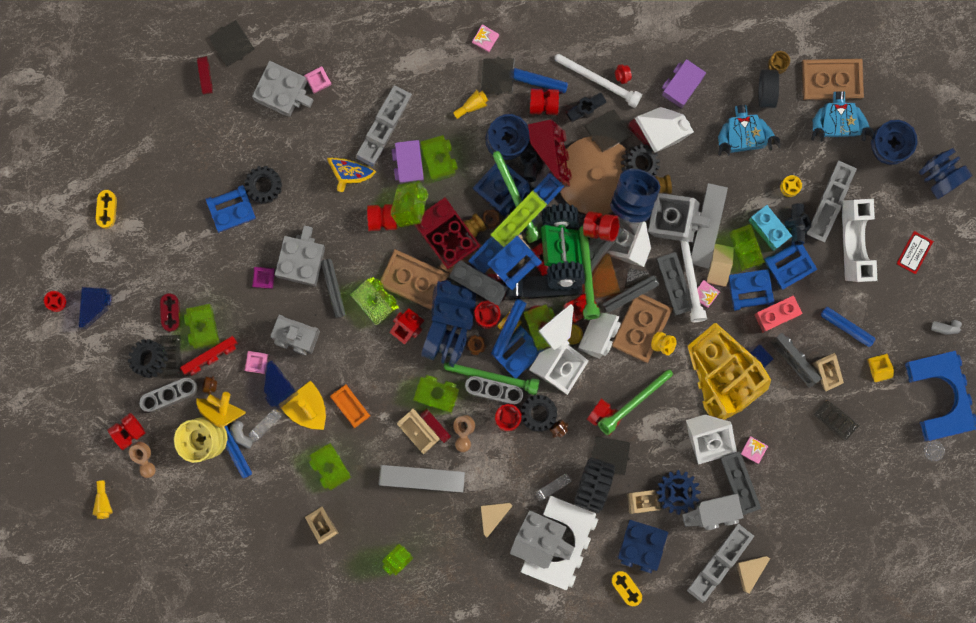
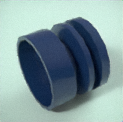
M503 114L497 117L490 124L485 136V143L489 153L493 155L495 151L501 153L503 160H512L518 157L525 150L530 140L527 123L521 117L513 114ZM504 134H506L507 137H511L509 143H507L506 140L502 141Z
M890 120L881 125L874 133V139L871 140V150L875 158L881 163L897 165L908 159L915 152L918 144L917 134L914 128L907 122ZM892 139H894V143H897L893 148H891V144H888Z
M954 148L937 154L918 171L920 176L928 171L931 174L924 179L925 183L933 179L936 181L930 190L937 200L973 176L966 165L959 168L955 167V164L961 159L960 156L952 161L949 157L956 153Z
M625 170L620 174L610 203L612 211L621 219L629 222L640 223L648 220L660 192L661 186L659 181L653 175L643 170Z
M433 321L421 356L434 361L437 354L441 353V363L444 364L447 356L451 357L449 366L454 368L464 350L468 329L462 328L460 334H456L457 326H453L451 331H448V324Z

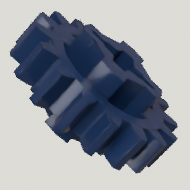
M676 470L675 475L672 472H668L669 478L662 476L663 484L657 483V486L661 488L660 491H656V494L661 495L657 501H663L662 509L669 507L668 513H672L674 510H676L677 515H680L681 510L684 513H688L687 507L694 509L693 501L699 502V499L695 497L696 494L701 493V491L695 489L699 483L693 484L692 481L695 477L687 478L688 472H684L682 475H680V470ZM682 479L684 481L681 484H676L672 480ZM666 487L669 489V496L667 498L665 496ZM689 487L691 488V497L688 496L687 489ZM674 488L682 489V491L680 492L682 497L674 496V494L676 493ZM675 501H681L684 505L674 506L672 504Z

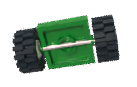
M562 203L558 206L555 204L552 207L548 206L542 212L543 227L541 228L544 265L549 266L547 269L548 286L551 289L554 288V290L560 289V291H564V289L571 290V288L577 289V286L581 287L585 283L580 231L575 230L579 226L578 209L574 205H562Z

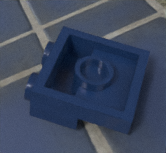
M495 163L473 187V190L505 217L514 211L516 205ZM506 165L521 199L524 200L530 194L531 186L524 178Z
M447 280L437 281L432 296L431 320L470 330L473 325L476 293L463 285L460 287L451 285V282Z
M629 519L617 557L621 559L620 564L632 567L633 564L640 565V570L651 574L653 570L657 571L668 532Z

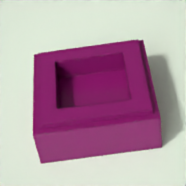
M254 267L252 287L273 289L275 269Z

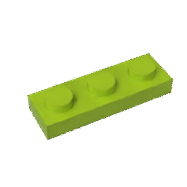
M532 191L494 230L491 236L505 247L526 228L547 206V203Z

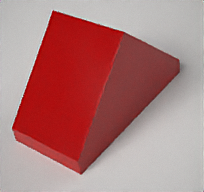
M586 293L563 305V310L570 304L574 307L572 324H576L584 319L583 309L586 305Z

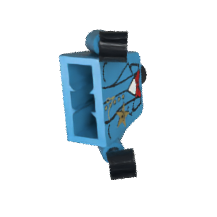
M837 91L833 92V103L825 104L815 115L811 140L814 141L815 136H818L821 139L820 142H822L824 137L859 136L861 133L862 141L866 140V135L871 136L873 140L874 130L870 128L866 117L860 108L856 107L855 103H845V92Z
M747 105L735 106L736 117L729 118L718 135L719 156H721L722 151H726L728 156H730V153L764 149L767 143L770 151L773 144L780 148L779 137L774 135L771 128L763 119H759L758 115H748Z

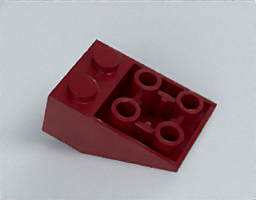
M551 119L528 124L531 145L554 176L565 186L570 187L569 180H572L570 168L567 167L569 153L564 145V142L567 140L564 129L562 130Z
M446 197L412 220L416 229L447 270L480 247Z

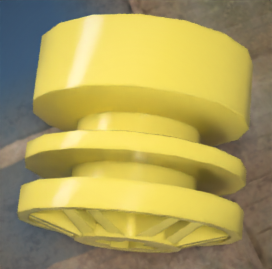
M199 417L182 423L174 436L175 449L184 460L192 463L202 462L220 455L225 449L228 440L225 427L220 428L205 417Z

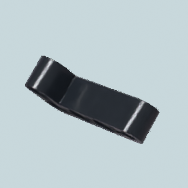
M547 276L523 277L513 290L508 287L505 293V300L583 295V284L581 287L577 286V289L571 288V290L564 289V291H560V289L554 290V288L551 289L548 286Z

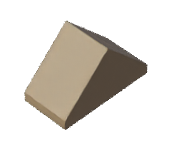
M715 244L707 283L723 287L727 286L733 265L734 247Z
M835 353L812 363L822 378L820 382L825 391L844 383Z
M659 490L627 493L629 514L661 510L660 502L657 501L659 495L656 494V491Z
M505 503L481 506L483 531L486 537L491 534L513 505Z
M323 507L305 517L319 544H323L339 534Z
M762 556L736 563L744 592L750 594L770 560L769 557Z

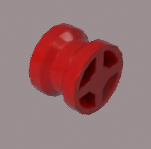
M50 291L45 295L44 305L49 310L60 312L66 307L67 300L62 293Z

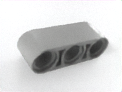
M473 376L465 384L466 391L470 395L497 402L516 405L523 398V392L519 387ZM471 381H478L480 383L478 391H471L468 385ZM490 386H498L500 393L497 396H491L488 392ZM511 390L518 391L520 397L517 401H511L508 398V393Z
M190 378L180 379L143 395L140 398V407L150 413L159 411L194 396L198 391V385ZM186 382H191L193 386L189 393L183 391V385ZM167 390H172L174 393L170 401H166L164 398V393ZM148 398H153L155 405L148 409L145 406V402Z

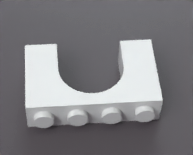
M874 199L842 200L845 281H877V260L869 259L865 246L866 223L868 220L875 219Z
M550 496L543 515L562 522L571 529L574 535V551L569 560L563 559L551 562L549 568L545 569L524 561L521 573L567 590L568 587L572 588L576 578L573 575L575 568L579 569L583 560V557L580 556L583 548L587 550L591 540L588 534L590 529H595L598 519L595 518L596 513Z

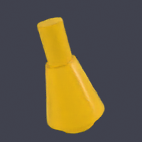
M476 90L463 106L454 111L453 114L458 119L467 112L487 107L486 102L489 100L483 91L479 92Z
M97 481V494L92 515L97 516V519H106L113 512L105 493V481Z

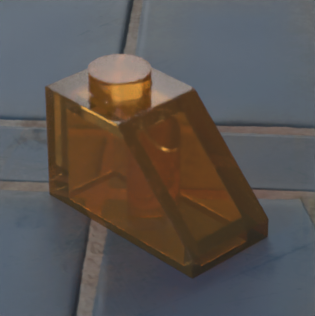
M609 253L605 254L592 277L593 292L596 300L620 293Z

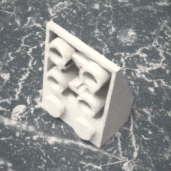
M600 312L599 318L590 320L577 350L598 359L603 355L606 356L613 343L610 341V338H614L621 325L620 322H617L619 316Z

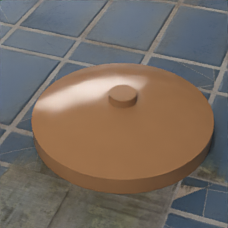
M590 136L582 138L567 148L569 153L567 167L571 170L572 180H569L570 187L564 185V188L559 193L569 206L574 205L581 214H587L589 211L602 213L603 216L611 214L613 211L610 203L620 174L624 172L621 169L624 167V165H621V161L624 159L621 157L623 154H626V149L618 142L607 137Z

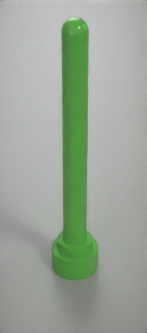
M495 151L493 153L494 160L517 207L522 202V199L501 153ZM531 221L526 226L527 231H525L528 243L542 238L541 230L537 229L536 226L534 227Z
M581 226L579 231L586 293V305L583 309L584 319L593 320L600 317V311L594 302L588 237L584 236L583 226Z
M449 362L444 364V369L447 371L514 385L525 389L531 395H537L540 383L538 379L532 378L525 381L457 364L453 368L449 366Z
M666 370L612 417H604L599 421L598 426L601 431L606 435H610L616 429L617 422L672 377V371Z

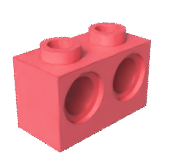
M793 295L757 312L754 316L764 333L800 316L802 312Z

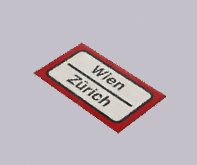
M914 231L897 264L916 274L934 241Z

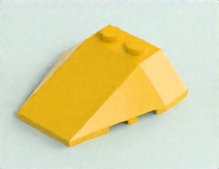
M717 323L710 326L688 345L693 369L697 371L699 378L698 387L702 389L704 401H702L703 406L709 416L725 420L745 409L769 389L771 379L761 362Z

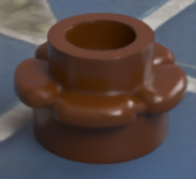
M495 209L486 210L482 214L483 218L481 220L489 229H494L501 223L499 212Z
M476 335L469 337L466 349L473 355L484 352L486 348L484 338L481 336L477 337Z
M205 376L202 392L208 395L211 392L215 393L217 381L214 380V376Z
M560 419L550 428L553 437H563L568 432V423Z

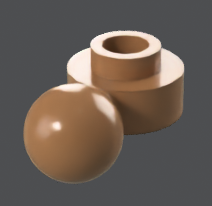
M462 415L456 418L453 424L455 432L460 436L455 442V447L459 452H467L471 448V441L468 435L473 433L475 422L470 416Z
M143 442L135 443L129 449V456L132 461L141 464L139 468L141 476L151 478L156 472L155 466L148 462L151 450Z

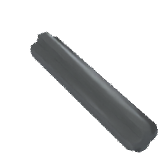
M323 260L321 264L335 317H344L346 313L332 260Z
M652 275L603 302V306L607 312H611L657 287L659 282Z

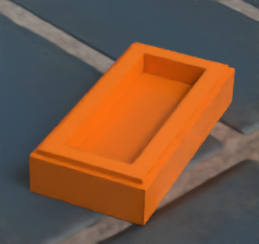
M346 384L330 396L354 428L370 417L369 413Z

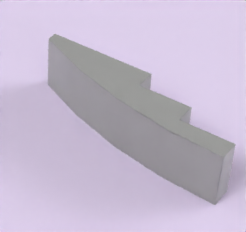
M395 85L393 86L367 133L365 141L356 154V159L374 167L412 96L411 93Z
M838 160L813 216L811 228L807 231V235L823 242L826 241L840 211L841 201L844 200L857 168Z
M707 184L700 216L708 217L711 221L709 228L698 227L691 253L694 266L709 269L726 199L727 187Z
M380 465L379 485L463 492L465 472Z
M737 524L687 591L704 603L729 569L736 563L754 538V535L740 524Z

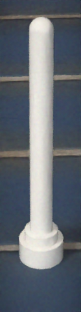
M556 54L554 57L556 62L625 98L628 105L636 108L643 95L637 91L629 92L560 54Z
M680 241L693 307L690 313L691 322H702L707 320V315L700 305L689 242Z

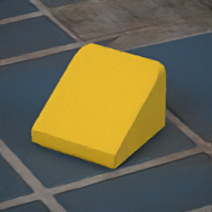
M888 354L868 358L874 382L894 377V369Z

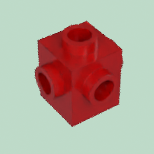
M408 308L404 314L400 312L393 320L395 325L389 333L406 345L412 337L416 339L423 330L420 327L425 320Z

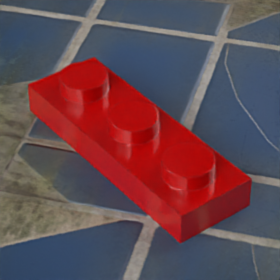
M231 336L180 368L185 375L190 374L193 376L201 371L200 367L205 364L210 366L219 360L218 356L223 353L228 355L234 352L238 342L234 336Z

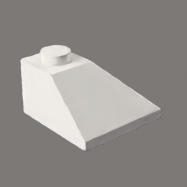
M663 107L635 118L655 153L679 143L694 132L683 114Z
M618 217L620 221L619 227L623 231L609 248L606 255L644 267L651 250L646 222L634 223Z
M571 304L539 330L540 335L554 351L557 348L561 351L570 344L567 340L571 337L574 308Z
M567 345L561 351L558 348L555 351L549 348L540 352L529 370L568 395L589 360Z
M709 415L686 420L688 434L698 465L737 452L730 421Z

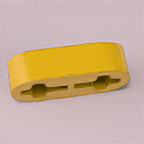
M109 190L101 191L97 197L96 222L104 229L111 228L116 218L117 197ZM109 194L112 201H109L108 208H105L106 204L102 201V198H106V195ZM105 211H107V217L111 218V220L107 221L104 225V222L100 219L104 218Z
M623 571L614 573L611 578L612 585L624 602L630 606L639 605L642 601V594L630 576ZM618 575L626 577L624 582L627 587L625 589L621 584L617 585L615 583ZM628 589H630V591L633 594L637 592L638 596L636 597L637 601L635 603L634 601H628V598L630 597L627 593Z

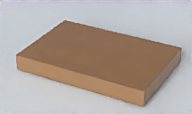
M802 60L803 100H833V92L837 91L845 92V100L863 99V60Z
M394 249L378 286L432 310V296L437 281L448 280L450 274Z
M643 294L633 299L611 347L648 363L654 351L651 347L653 336L657 332L663 331L673 308Z

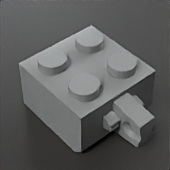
M269 61L252 96L255 102L288 117L291 116L295 106L299 108L300 104L311 108L314 101L306 96V91L303 90L307 83L306 77Z
M659 193L652 210L648 232L657 238L693 242L695 230L697 231L698 227L709 228L711 220L708 217L700 216V203L696 199Z
M304 225L302 235H297L296 238L284 236L275 272L277 278L316 287L325 246L314 243L315 239L311 238L312 227Z
M279 314L271 338L277 346L285 349L288 346L294 347L293 350L306 356L307 352L313 353L320 330L316 327L313 328L298 321L285 318Z
M732 494L697 502L695 510L682 516L685 527L699 526L704 527L705 530L719 528L720 523H724L725 526L738 524V519L743 518L738 494Z
M529 510L515 538L510 554L545 569L549 568L554 556L569 560L574 547L562 540L567 528L566 526Z

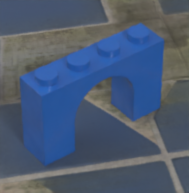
M956 351L905 363L910 383L928 378H940L946 381L954 392V404L946 415L920 422L925 442L976 430V415L972 414L970 407L972 399L970 394L966 392L967 380L965 375L961 373L960 366H962L960 355L956 354Z

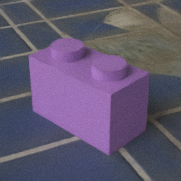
M687 59L683 64L680 62L673 71L676 74L672 80L668 78L662 87L664 89L662 96L681 109L706 74V72Z
M419 140L395 143V149H392L393 161L397 160L398 168L394 169L395 181L399 180L400 185L424 183Z

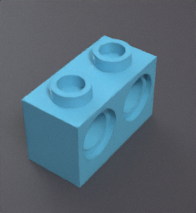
M768 205L748 220L773 251L792 237Z

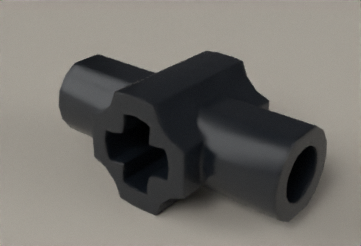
M600 92L591 98L583 97L579 100V105L566 111V114L571 123L583 116L586 118L591 117L594 110L607 102ZM583 104L586 106L590 105L589 111L586 109L582 110Z
M529 141L525 152L520 155V161L524 166L523 178L527 182H535L537 172L542 169L543 162Z
M801 203L791 205V217L785 221V228L792 235V244L797 246L805 244V232L811 228V221L809 216L804 213V204Z

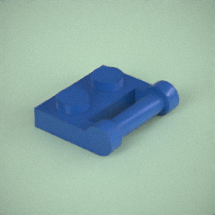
M244 185L215 198H206L218 233L256 219ZM240 196L242 197L243 202L218 211L216 210V205Z
M516 236L487 264L513 290L517 287L516 284L535 266H539L542 261L519 236ZM527 255L531 260L509 278L507 273Z
M791 245L772 257L764 258L766 266L770 269L781 290L817 270L803 245ZM797 251L801 255L779 269L775 265Z
M769 269L729 275L734 311L744 307L764 304L768 306L774 305ZM765 291L766 296L743 300H739L738 297L739 294Z
M520 325L511 336L504 353L523 337L526 342L507 360L502 355L491 352L494 358L513 378L519 377L536 360L539 353L544 351Z

